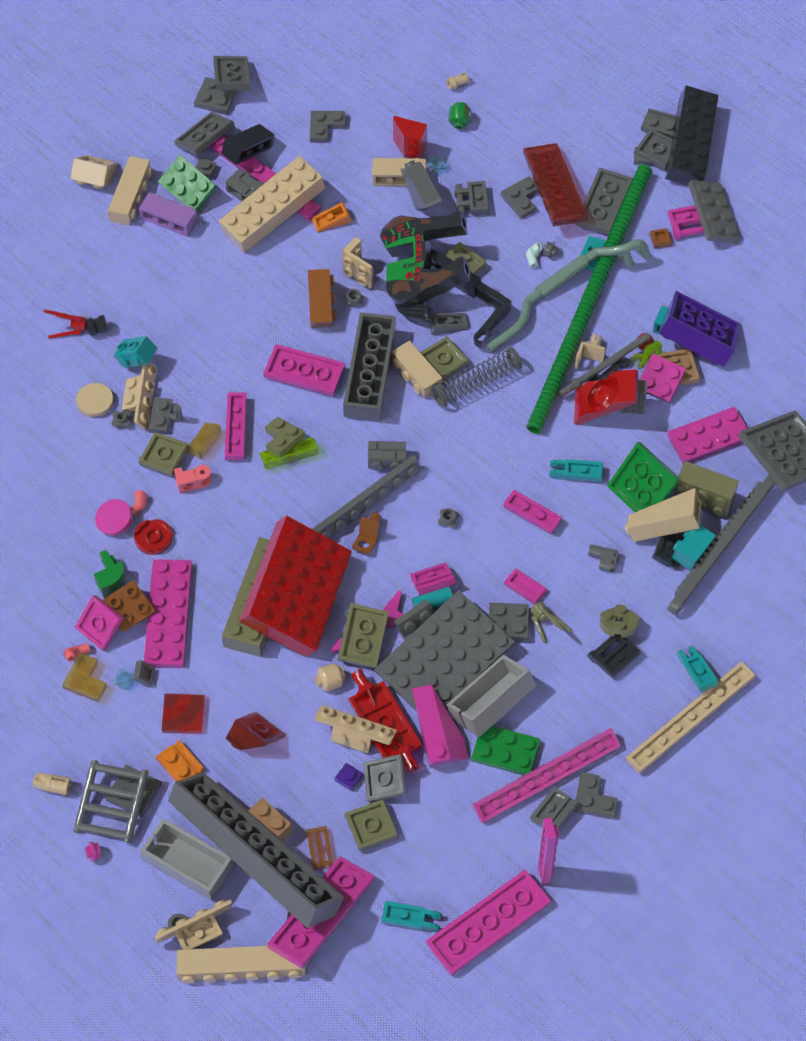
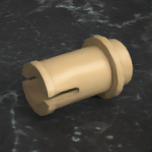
M466 72L455 77L450 76L446 80L447 87L455 90L458 86L468 83L469 77Z

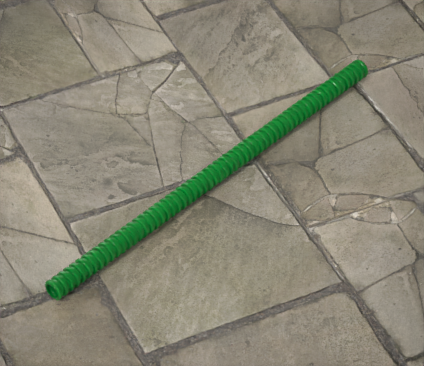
M641 164L637 167L634 178L603 247L622 245L653 172L648 165ZM617 255L599 256L594 271L590 276L581 301L562 341L560 350L556 355V359L552 364V368L526 425V428L534 434H540L542 428H544L546 419L550 414L552 405L556 400L558 391L562 386V382L568 372V368L574 358L581 337L585 332V328Z

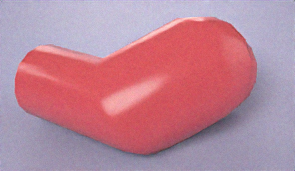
M138 490L134 494L135 504L130 507L133 516L146 508L147 494L145 491Z
M88 642L66 648L64 651L66 660L73 661L77 656L91 652Z

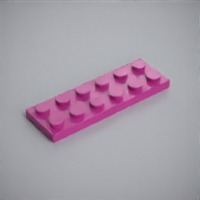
M153 559L149 602L155 609V613L147 619L144 661L153 667L184 668L192 570L191 560Z
M341 856L322 877L344 897L336 916L307 928L291 914L267 943L268 949L301 969L304 968L374 881V875Z
M523 870L426 940V945L452 976L550 905L551 900L529 873Z

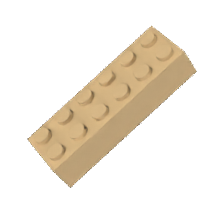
M299 155L218 220L222 232L245 254L324 190L323 177Z

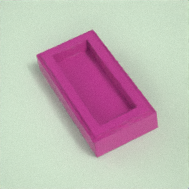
M516 568L504 581L505 586L534 605L547 592V588Z

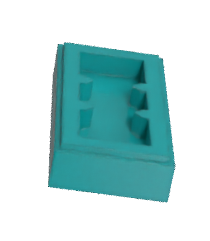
M589 235L580 255L584 256L594 248L603 247L606 240ZM599 257L589 262V266L585 269L594 271Z

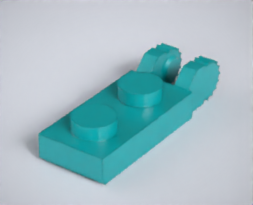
M572 459L550 461L551 468H565V470H551L549 477L552 479L564 478L602 482L603 462Z
M693 645L688 647V652L691 656L687 658L682 650L677 651L678 659L700 693L718 686L717 678Z
M385 901L381 923L439 932V925L424 922L425 917L440 920L442 919V913L428 910L425 907Z

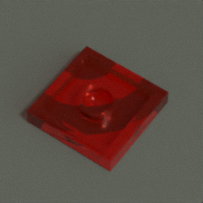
M164 694L162 733L202 734L205 696L198 694Z

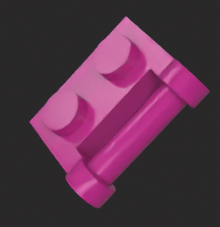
M695 205L668 210L667 216L675 240L681 239L684 236L704 233L702 226L683 230L679 229V227L701 223Z

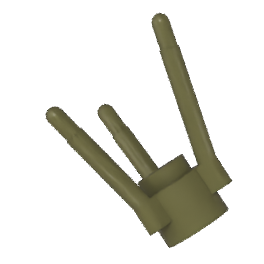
M538 602L531 608V613L533 614L531 620L535 623L543 643H546V639L539 621L545 622L549 619L560 630L564 628L572 633V629L546 607L543 602Z

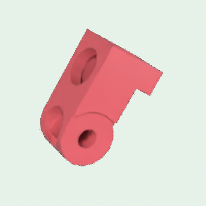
M199 465L195 469L182 471L181 467L174 469L179 493L206 487L211 483V470L206 465Z

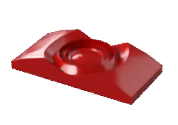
M630 369L612 372L603 380L587 381L575 392L574 424L579 425L636 404L638 396V371Z

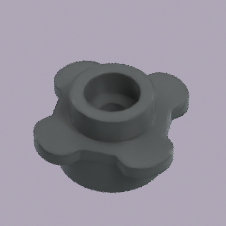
M116 410L112 413L114 417L112 426L123 429L130 425L129 417L131 413L129 411L119 412Z
M451 508L442 509L438 524L441 526L448 525L451 528L456 527V518L459 517V513Z

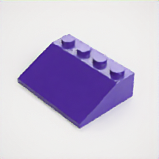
M675 291L662 321L659 334L667 340L678 343L683 348H688L698 356H703L711 360L712 363L724 367L735 351L740 323Z

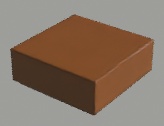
M667 228L650 231L649 235L654 249L672 245Z

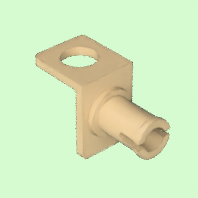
M593 334L590 343L581 342L576 355L575 368H578L581 357L603 362L606 348L600 346L603 340L602 336L598 335L597 340H595L597 334Z

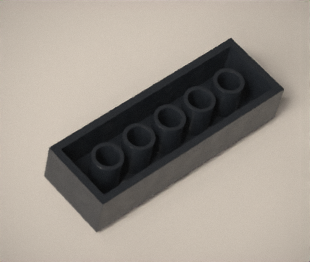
M685 86L679 97L665 179L687 186L691 180H704L719 95L691 86Z

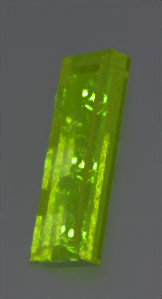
M313 437L301 440L281 458L267 450L259 452L265 470L319 454Z

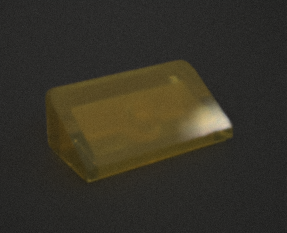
M205 422L190 443L187 453L202 460L221 433V426Z

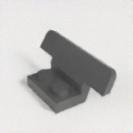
M426 599L394 621L404 641L434 614L430 602Z

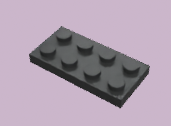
M599 167L575 225L609 235L633 178Z
M691 180L688 186L706 240L737 244L740 237L722 184Z

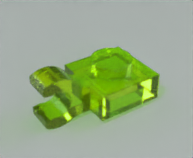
M658 340L653 344H648L643 351L644 354L633 355L631 363L640 361L638 369L644 368L652 353H661L663 344Z

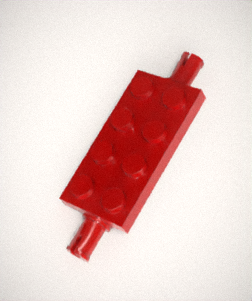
M362 669L357 670L358 674L354 671L351 677L359 689L356 695L348 698L357 717L396 730L390 745L372 740L380 756L385 758L401 754L403 755L404 765L408 773L413 772L412 768L416 771L420 766L412 753L421 749L422 744L385 682L372 684V682L367 680Z

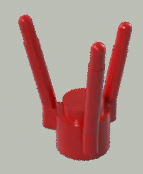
M43 310L44 313L71 320L70 327L74 329V331L48 335L49 339L81 335V331H86L87 317Z

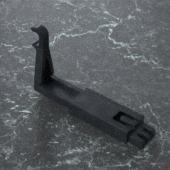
M431 248V270L443 268L453 262L447 256ZM470 271V281L460 284L456 288L473 299L478 297L495 308L494 312L475 333L473 338L474 345L482 348V341L478 339L482 335H486L488 338L491 337V330L511 312L512 300L481 282L482 278Z

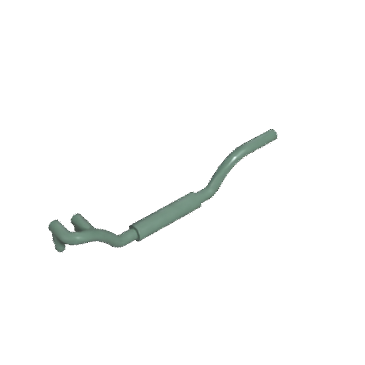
M635 239L618 246L598 247L589 251L584 256H578L535 287V291L524 299L522 312L517 322L486 345L487 349L493 352L518 334L529 319L533 302L540 297L544 298L588 267L589 262L595 258L618 255V258L625 263L626 267H632L634 261L630 251L635 249L636 252L641 254L643 259H648L651 254L645 241Z

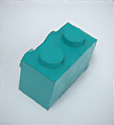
M147 336L124 339L117 346V351L113 356L125 368L148 365L158 347Z
M701 525L698 529L685 531L683 541L678 540L673 547L675 552L672 558L689 570L693 569L699 558L702 557L716 537L715 534Z

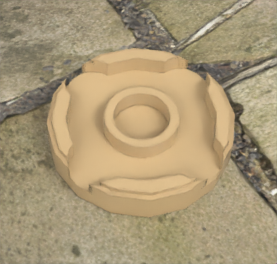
M101 383L85 385L76 396L78 410L88 417L105 415L113 406L111 390Z

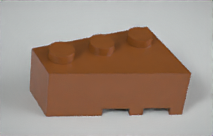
M330 269L308 270L311 328L333 327L332 321H336L335 310H332L331 303H335V293L331 292V286H334V275H330Z

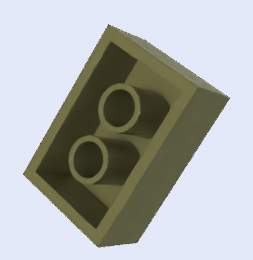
M685 461L678 475L680 481L675 486L674 496L691 489H696L701 501V510L727 518L735 501L739 480Z

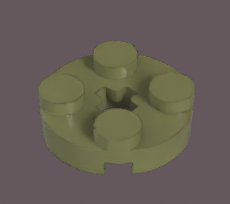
M616 605L615 608L601 612L600 628L604 633L613 637L615 634H621V637H629L637 632L640 618L636 613L627 609L625 605Z

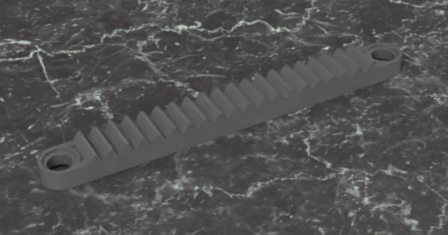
M769 474L763 482L758 481L752 492L749 493L735 514L725 524L723 530L720 531L719 535L712 541L693 569L690 570L689 574L686 575L685 579L677 587L674 594L675 597L667 608L673 615H676L773 488L776 482Z

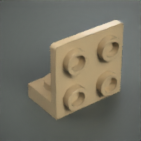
M355 237L342 250L343 272L346 276L357 280L360 285L372 289L373 266L362 260L361 240Z

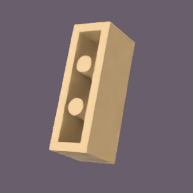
M373 158L372 184L373 186H406L400 169L405 167V163L414 160L415 162H421L426 170V159Z
M410 340L392 351L391 363L393 367L399 369L406 382L409 381L414 391L424 399L432 395V387L434 385L442 384V377Z

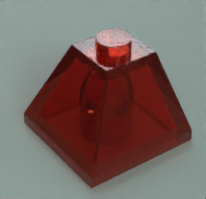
M253 712L235 719L225 739L234 748L246 750L266 746L285 738L286 734L259 713Z

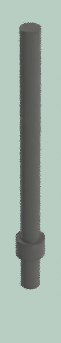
M645 333L581 377L571 380L569 385L559 391L560 396L564 397L571 391L578 390L583 383L651 339L650 335Z

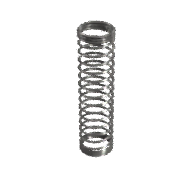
M510 347L504 350L503 353H499L498 356L494 355L493 358H488L487 361L484 360L483 363H478L472 369L468 368L462 374L458 373L457 377L453 376L452 379L448 378L447 382L443 381L442 384L434 385L432 387L434 399L440 407L444 408L448 403H452V399L457 401V396L462 399V394L467 396V391L472 394V388L477 391V386L482 389V383L487 386V380L493 383V379L497 381L498 376L503 378V374L507 376L508 371L513 373V368L514 370L521 369L522 360L518 352ZM504 357H505L506 360L508 361V363H509V365H510V367H511V371L509 370V368H508V366H507V364H506V362H505ZM500 361L502 362V364H503V366H504V368H505V370H506V373L503 371V369H502V367H501V365H500ZM495 364H496L497 367L499 368L500 373H501V376H500L499 373L497 372L496 367H495ZM489 365H490L491 368L493 369L496 378L493 376V374H492V372H491V370H490ZM485 369H486V371L488 372V374H489V376H490V378H491V381L488 379V377H487V375H486V373H485ZM469 370H472L473 377L468 373ZM464 372L467 373L468 380H467V378L463 375ZM480 372L482 373V375H483V377H484V379H485V381H486V384L484 383L483 379L481 378ZM459 375L462 376L463 383H462V381L458 378ZM475 375L479 379L481 386L478 384ZM469 376H470L471 379L473 380L476 389L473 387V385H472V383H471V381H470ZM454 377L457 378L458 385L453 381ZM464 379H465L466 382L468 383L471 392H470L469 389L467 388ZM449 380L452 381L453 388L448 383ZM443 383H446V384H447V389H448V391H447L446 388L443 386ZM460 383L462 384V386H463V388H464V390H465V393L463 392V390H462V388H461V386H460ZM455 386L457 387V389H458V391H459V393H460V396L458 395V393H457V391H456V389H455ZM449 387L451 388V390H452V392H453V394H454V396H455V399H454V397L452 396ZM444 390L446 391L450 401L446 397Z

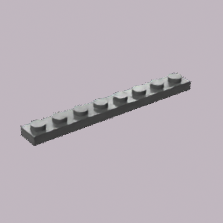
M414 455L406 459L315 526L313 530L327 538L342 530L348 523L357 519L367 509L372 508L382 498L387 497L394 489L400 487L409 478L414 477L420 471L418 459Z

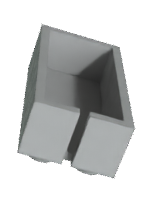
M502 655L447 704L453 721L464 728L467 727V730L480 737L532 691L536 685L529 669Z
M164 818L153 831L154 838L150 836L140 850L141 858L144 862L209 900L213 899L234 868L233 860L228 855Z

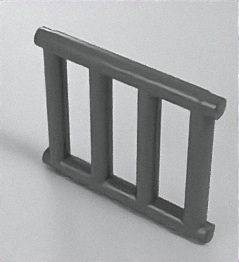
M92 759L73 832L81 833V831L119 838L123 839V842L130 844L149 771L141 770L140 772L100 764L99 761ZM96 772L138 779L136 791L94 783ZM91 792L133 799L131 811L89 803ZM86 811L129 819L126 831L84 823Z

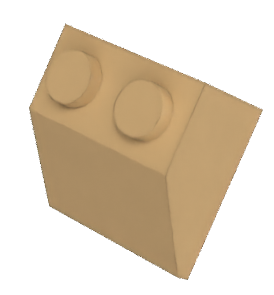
M90 155L76 157L73 160L70 179L76 180L78 184L86 185V183L93 184L92 187L103 189V187L110 184L118 167V162Z

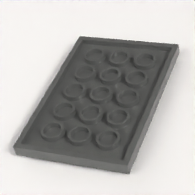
M458 590L374 670L415 711L416 706L412 688L427 685L433 686L443 705L448 709L447 704L515 644V641Z

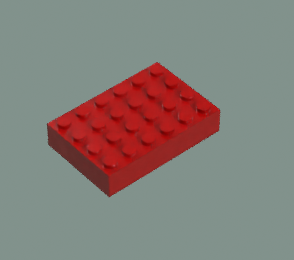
M286 515L276 522L239 622L304 657L316 652L352 551Z

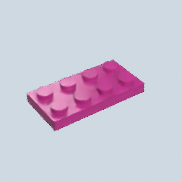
M275 344L263 376L271 380L334 396L344 372L345 363Z
M732 407L667 432V437L684 464L685 461L693 462L743 443L738 435L740 431L747 429L736 408Z

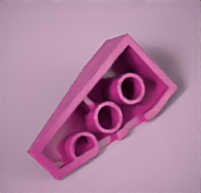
M427 685L412 688L428 766L432 767L468 759L464 738L433 686Z

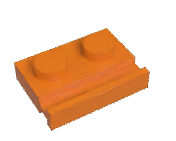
M177 740V743L169 746L156 756V760L175 782L204 772L203 766L180 740Z

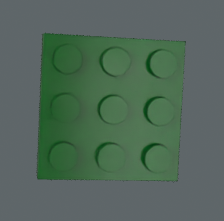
M637 442L609 481L607 487L633 512H638L666 500L680 481V478L645 445Z

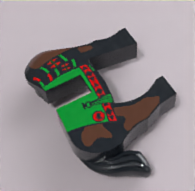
M456 211L447 216H434L430 218L401 215L391 219L382 228L380 238L392 257L414 252V257L388 263L386 270L387 293L394 301L398 312L406 318L431 325L434 321L433 310L424 303L460 284L470 281V265L464 257H458L451 264L443 268L431 270L432 253L429 243L431 239L467 235V220L461 211Z

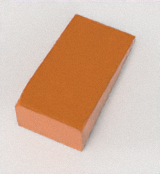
M343 202L311 218L318 233L352 221Z

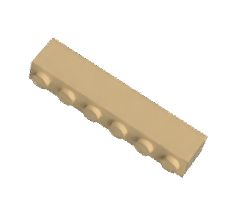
M268 946L177 950L178 981H182L185 984H191L200 980L212 983L222 979L227 982H233L243 978L255 981L258 978L265 977L270 980H276L286 976L291 979L306 976L305 966L301 969L268 949Z

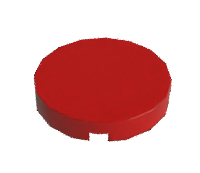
M160 519L145 520L137 526L134 532L136 547L147 555L161 554L172 543L173 535L171 528Z

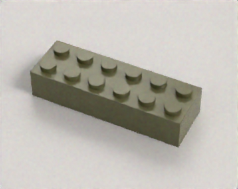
M262 537L258 538L222 634L223 647L261 657L268 637L240 623L239 620L270 541Z

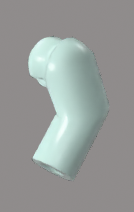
M536 242L526 252L530 268L538 266L536 258L543 249L541 243Z

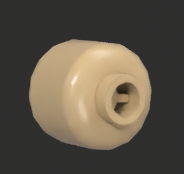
M335 663L319 667L317 675L314 677L317 687H321L326 692L342 687L346 679L343 668Z

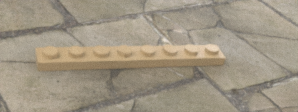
M741 661L718 680V686L701 694L626 757V761L638 774H641L755 678V674Z

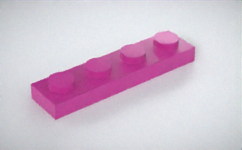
M228 392L225 460H244L246 392Z

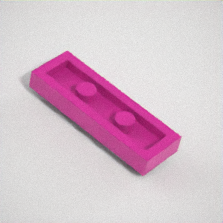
M513 490L503 503L504 508L551 535L562 521L560 515L516 490Z

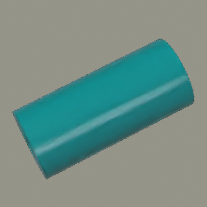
M448 586L413 597L411 602L414 608L426 599L430 602L432 609L441 607L453 595Z

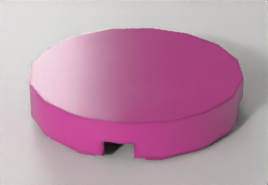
M112 499L103 503L95 515L97 528L107 536H116V534L124 533L130 527L133 520L130 506L119 499Z

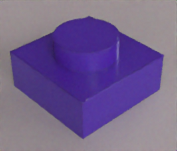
M345 763L336 775L335 782L352 791L363 777V773L350 764Z

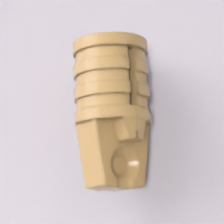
M36 773L33 779V787L47 792L68 796L69 789H71L72 779L70 777Z

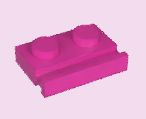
M446 562L410 574L411 582L416 591H418L419 596L456 584L455 577L452 575Z

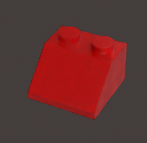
M394 116L393 141L404 158H423L427 148V124Z

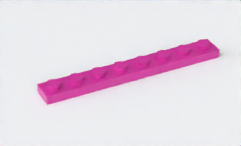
M225 135L209 146L241 171L250 173L256 181L260 180L266 183L276 175L274 171L255 157L237 165L224 157L221 151L223 141L228 138ZM310 200L297 213L310 221L312 217L321 211V206Z
M608 728L476 801L472 806L480 822L484 823L621 745L613 729Z

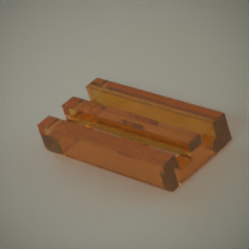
M327 826L306 829L313 870H317L320 867L323 869L325 866L331 867L333 861ZM319 832L324 834L328 861H324ZM312 833H315L320 860V862L317 863L315 860L311 836Z

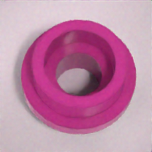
M90 841L89 846L85 847L86 858H90L91 862L100 859L99 843H94L93 841Z

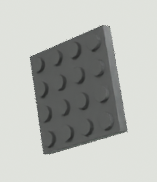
M796 410L740 431L738 435L740 440L782 491L806 482V422Z

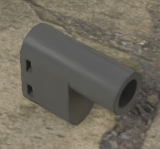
M590 544L588 555L601 558L599 569L614 572L619 550Z

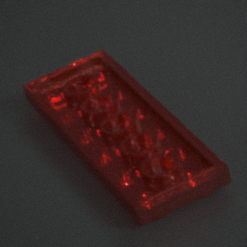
M553 143L524 148V157L552 226L587 221L588 215L558 144Z

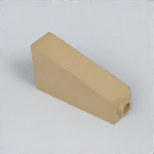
M691 489L628 515V521L625 524L627 535H630L632 541L636 542L698 529L700 527L701 501L696 489Z

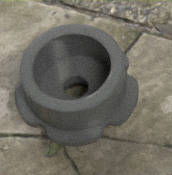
M547 242L543 255L547 256V258H550V256L554 257L558 248L555 246V242Z
M357 289L349 290L345 296L348 305L357 306L363 301V295Z

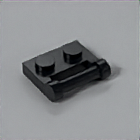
M615 634L614 637L610 636L597 649L591 650L587 656L590 661L596 663L613 679L637 658L641 651L626 637H621V634ZM614 643H620L604 658L601 657Z

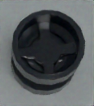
M104 314L94 319L92 317L86 318L90 336H94L99 332H108Z

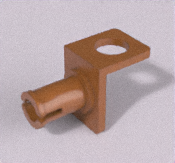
M372 513L369 519L361 518L359 535L352 545L353 550L365 554L371 553L377 542L379 525L382 521V516L379 513ZM366 542L369 544V547H360L359 543Z

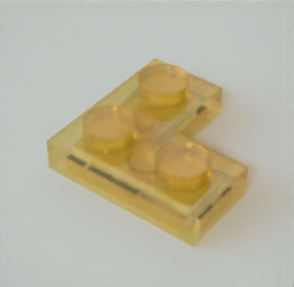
M79 652L62 684V688L99 702L107 687V683L91 677L98 664V660Z

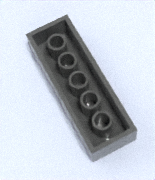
M360 312L343 402L344 417L381 421L397 330L396 316Z

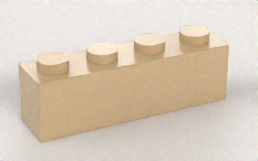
M129 156L108 208L110 222L130 226L132 219H135L137 206H140L142 202V193L147 189L148 178L152 177L153 168L150 165V160Z

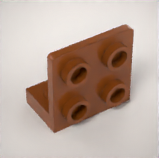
M134 580L103 599L106 604L124 618L119 626L122 632L129 630L155 613V609Z

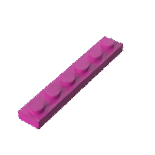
M552 817L543 819L538 859V871L542 886L549 885L551 877L554 876L553 869H555L554 861H556L555 853H557L556 845H558L557 837H559L557 824L553 825Z

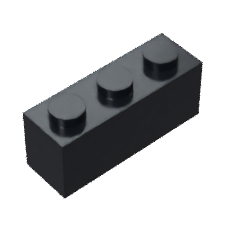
M259 123L226 138L222 143L221 154L237 165L271 149L275 134Z

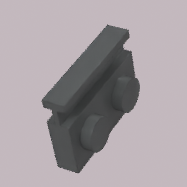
M648 108L641 131L648 132L651 128L672 139L676 115Z
M553 787L530 816V820L542 828L543 819L552 817L553 825L557 824L559 831L578 807V801L571 799L570 796Z

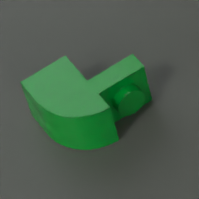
M107 549L99 552L105 569L93 574L95 583L103 598L122 588L125 583V571L122 561L117 563L114 555H109Z

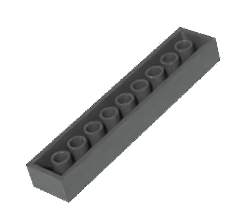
M203 772L174 783L168 802L303 925L310 928L336 916L344 897Z

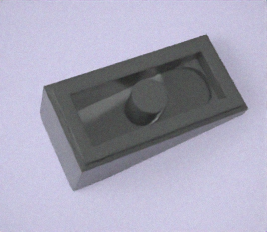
M433 313L434 321L429 325L431 335L469 329L466 313Z

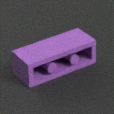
M148 193L139 207L141 219L187 237L197 223L196 210L180 205L176 201L167 200L160 195Z

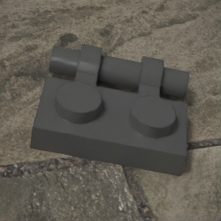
M485 181L467 182L468 188H462V184L455 185L454 196L457 198V203L455 204L457 211H461L463 215H465L466 209H470L471 215L488 214ZM465 196H469L468 201H464Z

